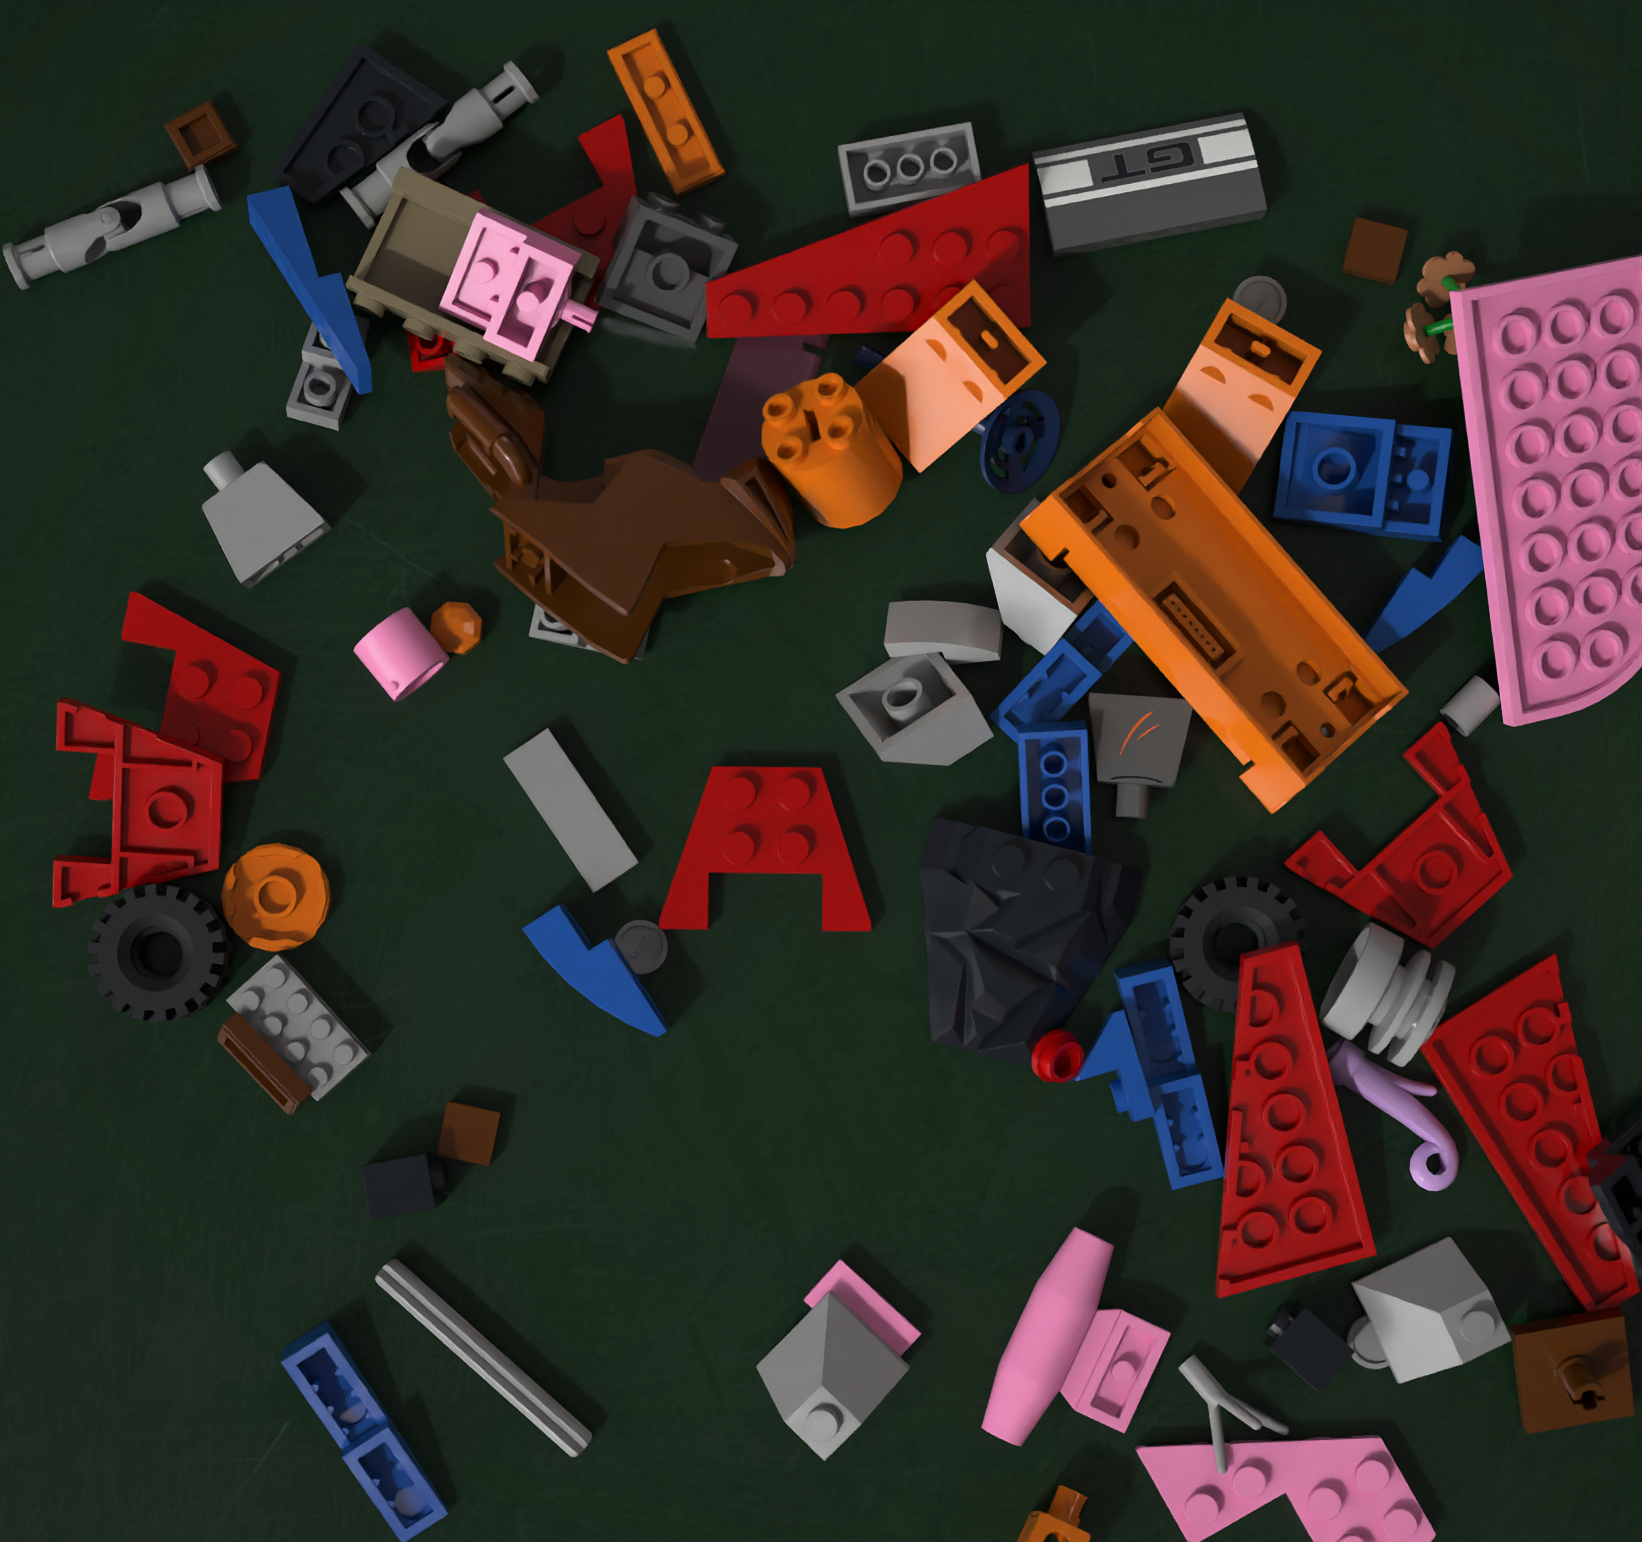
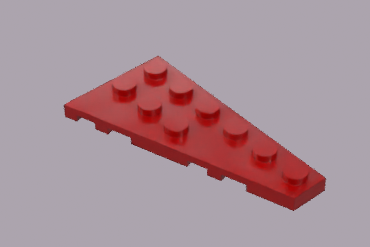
M1029 163L1019 164L1001 173L982 180H976L953 191L920 201L848 228L846 231L822 240H816L800 246L798 249L768 260L765 259L705 282L707 338L916 331L972 280H975L1017 328L1031 327Z
M1295 940L1244 953L1240 957L1215 1293L1218 1299L1377 1255L1299 946Z
M1551 953L1439 1023L1429 1039L1419 1049L1586 1313L1615 1308L1639 1293L1640 1290L1630 1250L1613 1233L1589 1186L1588 1171L1591 1168L1586 1160V1154L1602 1138L1582 1057L1578 1055L1570 1023L1572 1018L1568 1002H1565L1558 975L1560 970L1556 954Z

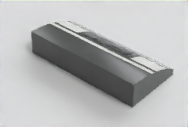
M1242 112L1041 150L1031 154L1052 259L1262 219L1267 211L1253 145Z

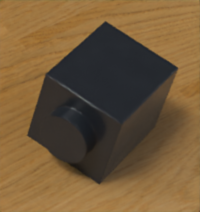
M432 1151L361 1165L370 1220L435 1209L441 1205L440 1195L448 1193L444 1165L442 1161L434 1163Z
M1299 1302L1292 1310L1287 1306L1282 1307L1264 1329L1269 1336L1263 1344L1318 1393L1323 1390L1355 1353V1350Z

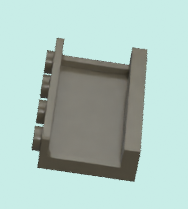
M400 166L392 183L393 194L355 275H350L345 286L348 293L355 296L352 304L380 318L383 317L385 311L405 319L402 326L404 329L426 340L432 341L435 334L453 341L455 344L452 350L473 362L482 364L485 357L505 366L502 371L505 376L518 383L532 387L534 381L537 380L547 385L574 328L573 324L560 319L551 328L542 351L534 362H531L484 340L483 337L486 331L438 309L477 212L481 207H484L582 253V257L571 280L570 299L583 305L600 272L601 258Z

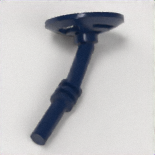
M864 342L853 361L872 371L887 356ZM1035 388L1018 390L1002 402L992 416L987 415L971 429L983 436L980 446V466L984 479L990 487L1005 494L1020 493L1036 483L1050 465L1059 441L1060 416L1056 403L1047 393ZM1025 401H1031L1036 406L1040 414L1039 418L1036 419L1032 411L1022 407ZM1018 415L1023 417L1024 425L1015 422ZM1034 437L1039 438L1033 456L1022 468L1019 460L1032 448ZM997 450L1004 452V460L1000 459ZM990 460L996 467L1005 470V477H999L993 471Z

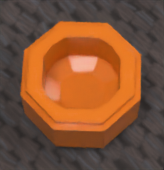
M448 601L432 614L430 634L446 653L466 655L482 642L484 621L469 603Z

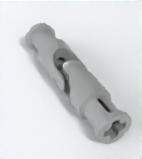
M511 60L503 65L504 72L482 89L477 90L473 88L458 99L450 113L446 116L444 124L440 127L437 126L439 124L438 121L427 124L376 163L377 170L352 189L344 187L339 191L369 230L376 226L375 219L385 211L393 194L392 183L400 166L434 181L458 161L462 154L461 151L458 152L459 148L485 142L503 128L502 121L526 102L534 104L539 100V96L529 81ZM509 89H513V91L506 97H504L501 101H499L496 104L493 103V101L499 98L506 91H508ZM420 139L425 144L429 156L441 164L434 171L419 173L411 168L408 163L407 154L411 146Z
M204 164L195 167V173L166 185L161 181L106 203L92 213L65 219L46 227L43 235L16 246L11 242L2 245L3 253L17 285L21 290L30 288L32 280L59 269L67 273L103 257L109 251H118L180 226V220L209 208L216 212L221 210L222 206ZM126 211L142 212L141 219L131 230L124 223L120 215Z

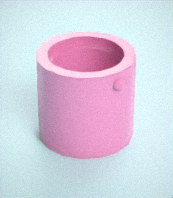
M409 607L400 609L372 629L354 648L355 654L394 702L404 699L424 685L450 659L448 654Z

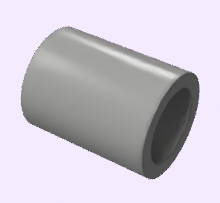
M1474 676L1440 712L1452 727L1468 737L1501 704L1500 696L1489 684L1480 677Z

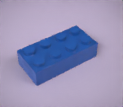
M1085 720L1017 724L1022 837L1092 855L1088 738Z

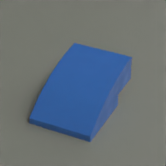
M1289 410L1286 416L1273 517L1295 523L1349 532L1442 543L1456 442L1453 429L1397 424L1396 420Z

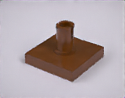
M1618 1307L1510 1326L1521 1424L1527 1434L1635 1415L1624 1315Z

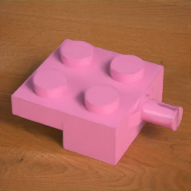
M481 207L475 216L438 308L451 316L486 331L483 337L484 340L531 362H534L542 351L551 328L560 319L590 333L599 315V311H595L570 299L571 280L582 257V253L484 207Z

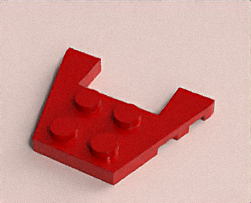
M621 114L578 136L579 142L603 187L530 225L601 258L600 272L584 304L595 311L605 308L599 306L594 298L615 252L611 245L632 195L637 196L626 127ZM479 190L467 195L486 205Z
M130 591L121 639L127 642L176 651L160 733L225 758L224 785L262 780L283 674L147 597ZM98 753L88 799L97 801L113 800L114 755Z
M61 697L57 702L56 750L114 755L112 858L57 854L53 863V907L62 908L73 905L75 901L95 896L103 898L119 894L120 890L151 883V885L219 869L222 854L225 758L72 698Z
M1442 721L1435 723L1401 754L1438 794V799L1359 871L1355 869L1321 830L1315 832L1281 863L1290 872L1429 950L1435 949L1514 877L1487 816L1482 812L1470 786L1471 781L1466 769L1457 757L1450 741L1451 736Z
M713 766L659 919V929H709L710 873L821 874L823 876L822 931L871 932V921L822 768Z

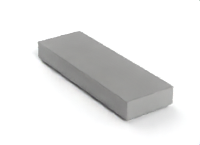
M549 728L503 758L593 893L598 892L639 864V861Z

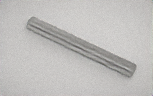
M393 1258L382 1267L375 1277L376 1283L568 1455L576 1457L588 1446L593 1436L584 1425L398 1259Z

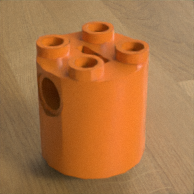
M836 373L824 374L817 379L801 382L785 393L775 394L767 400L763 407L765 421L762 425V446L771 463L812 518L824 526L841 529L863 525L880 515L895 499L903 480L902 460L855 388L845 383L840 375Z

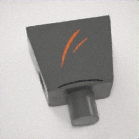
M1089 693L1086 696L1085 708L1094 783L1117 785L1116 817L1148 819L1150 788H1172L1175 785L1193 707L1186 699Z

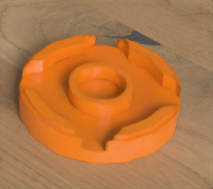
M281 843L257 846L240 857L227 872L221 892L224 917L230 927L250 946L271 952L296 949L313 939L326 923L332 903L330 881L319 861L303 849Z

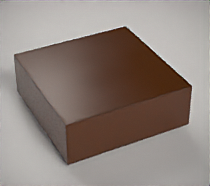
M211 99L164 125L191 174L195 173V167L204 164L205 168H208L240 150Z
M1356 217L1353 220L1340 272L1393 285L1396 281L1408 230Z
M447 1101L436 1155L491 1166L502 1112Z

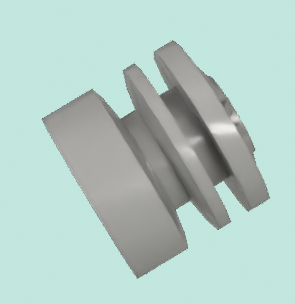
M1371 922L1360 932L1341 962L1322 1001L1317 1021L1318 1024L1349 1040H1352L1369 1022L1373 1027L1369 1036L1368 1050L1379 1054L1392 1039L1387 1060L1399 1067H1404L1412 1059L1420 1046L1429 1039L1438 1025L1448 1002V994L1455 977V966L1444 960H1439L1427 974L1431 953L1425 950H1419L1407 962L1405 967L1399 965L1404 947V939Z

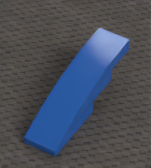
M1463 535L1452 540L1428 577L1413 567L1402 575L1361 637L1375 654L1380 653L1411 634L1455 599L1484 569L1480 538L1476 544Z
M1097 600L990 714L989 718L1016 743L1017 724L1059 722L1134 640L1104 605Z

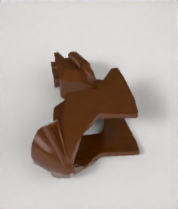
M452 353L445 357L446 388L450 391L446 398L448 415L453 420L455 418L459 419L449 431L452 449L492 499L498 500L489 510L502 519L504 524L506 555L494 561L495 567L544 611L599 652L622 664H630L634 661L662 602L667 598L764 577L783 576L787 570L792 569L796 564L798 552L796 549L795 515L791 498L780 473L770 461L764 458L751 457L722 476L720 482H706L699 478L690 465L657 449H646L606 459L602 476L577 482H558L543 476L546 451L544 411L536 405L533 398L519 388L512 387L510 389L496 381L479 363L471 360L465 362Z

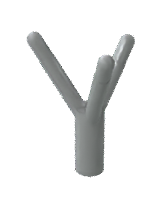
M1195 1355L1187 1359L1178 1368L1208 1404L1216 1466L1220 1474H1225L1228 1471L1220 1406L1255 1430H1259L1263 1425L1283 1436L1289 1433L1287 1425L1228 1394Z

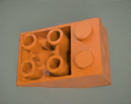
M972 280L853 388H855L886 436L914 468L921 473L1004 402L1047 362L975 280Z
M1226 298L1162 411L1238 496L1299 394L1322 351L1235 301Z

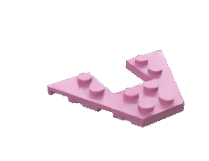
M1378 1435L1351 1436L1350 1438L1314 1437L1302 1440L1272 1441L1271 1439L1231 1441L1225 1443L1228 1471L1225 1474H1220L1217 1471L1213 1443L1193 1442V1444L1146 1446L1144 1444L1134 1447L1187 1542H1200L1284 1493H1286L1313 1542H1432L1436 1535L1382 1438Z

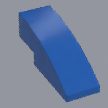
M565 903L556 906L522 928L542 957L572 987L596 1006L626 1024L656 1037H659L671 1028L614 941V938L610 937L593 947Z

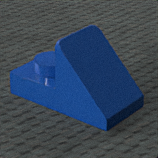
M1124 1009L1111 1011L1106 1016L1084 1056L1083 1064L1073 1080L1079 1081L1115 1070L1118 1079L1110 1081L1109 1085L1118 1113L1128 1111L1130 1120L1134 1122L1156 1116Z

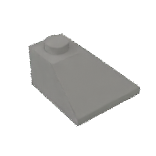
M1033 498L986 553V558L1002 622L1018 634L1021 640L1032 645L1045 656L1090 602L1094 594L1063 560L1070 552L1068 549L1051 562L1019 526V523L1041 504L1040 501Z
M938 652L893 657L836 694L843 708L882 761L949 766L994 736L972 695Z
M1449 1236L1351 1282L1397 1383H1403L1464 1364L1512 1340L1488 1288Z
M830 1290L757 1364L756 1368L784 1422L825 1461L866 1420L909 1370L910 1366Z

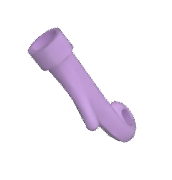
M1345 1037L1338 1039L1326 1053L1333 1083L1338 1087L1344 1085L1426 1141L1414 1151L1410 1159L1412 1178L1420 1187L1428 1191H1440L1447 1188L1454 1182L1458 1173L1459 1154L1455 1142L1438 1119L1413 1097L1433 1096L1437 1094V1087L1433 1084L1411 1080L1384 1069L1364 1057L1365 1052ZM1432 1154H1437L1440 1164L1435 1175L1429 1172L1426 1166L1427 1158Z

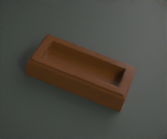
M236 1012L222 1025L217 1041L286 1114L292 1116L306 1104L313 1091L249 1023Z

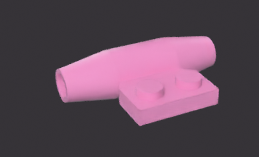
M1073 1228L1036 1282L1002 1355L981 1426L984 1430L1004 1441L1021 1447L1060 1391L1075 1411L1125 1434L1171 1333L1120 1308L1097 1309L1114 1250L1113 1244L1080 1228Z

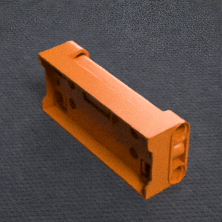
M1159 406L1141 419L1125 435L1075 476L1069 478L1019 523L1023 531L1051 562L1067 549L1070 551L1063 558L1069 567L1243 766L1250 760L1254 762L1239 778L1271 814L1306 787L1379 718L1409 693Z

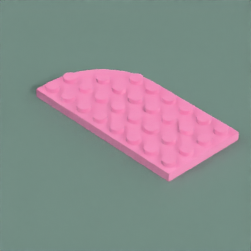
M1642 254L1449 291L1503 724L1516 727L1582 710L1615 692L1642 667Z

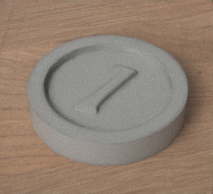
M1253 276L1246 279L1238 286L1232 299L1275 325L1281 320L1287 307V298L1282 286L1267 276Z
M635 920L627 923L618 931L614 940L636 974H647L655 971L663 964L668 953V941L662 929H659L658 925L647 920Z
M1366 1314L1355 1319L1346 1334V1343L1355 1350L1351 1357L1358 1364L1370 1369H1381L1388 1366L1389 1364Z

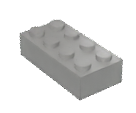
M971 122L838 146V157L850 219L899 210L920 201L953 191L976 180H982Z
M276 954L226 1000L313 1091L311 1096L317 1102L322 1101L372 1056L369 1050L282 954Z

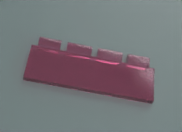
M830 334L737 338L692 465V469L702 481L720 482L722 476L751 457L764 458L770 461L762 446V425L765 421L763 407L767 400L775 394L785 393L801 382L815 378L821 357L804 351L803 347L806 343L825 349Z

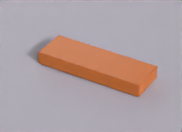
M656 28L608 50V57L676 197L680 198L724 177L725 171Z

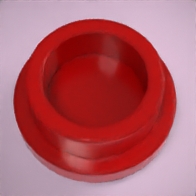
M1055 1029L1044 1035L1037 1043L1032 1055V1069L1034 1073L1046 1082L1064 1083L1074 1078L1084 1060V1052L1076 1036L1065 1029Z

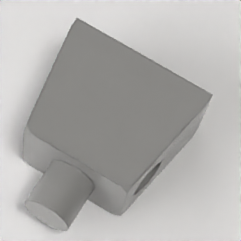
M225 451L212 459L204 467V471L219 492L208 499L202 505V509L236 577L241 584L249 589L332 529L329 523L264 461L245 472L231 451Z

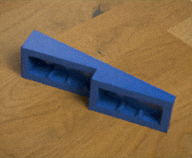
M284 186L247 195L249 220L256 234L358 394L372 392L371 365L341 273L323 277L318 276L290 187Z
M1166 956L1114 969L1123 1009L1156 1114L1152 1118L1172 1190L1224 1177V1169L1201 1074L1196 1066L1171 963Z
M328 1320L282 1349L281 1364L340 1446L343 1460L401 1542L410 1540L449 1514L444 1501Z

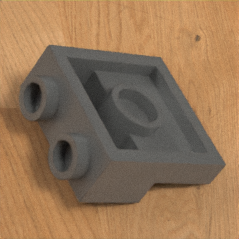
M649 192L646 200L632 195L611 244L615 252L594 300L599 306L695 343L706 320L705 282L726 274L739 244L729 234L725 233L728 224L712 215L698 211L695 220L678 214L677 210L680 205L663 195Z

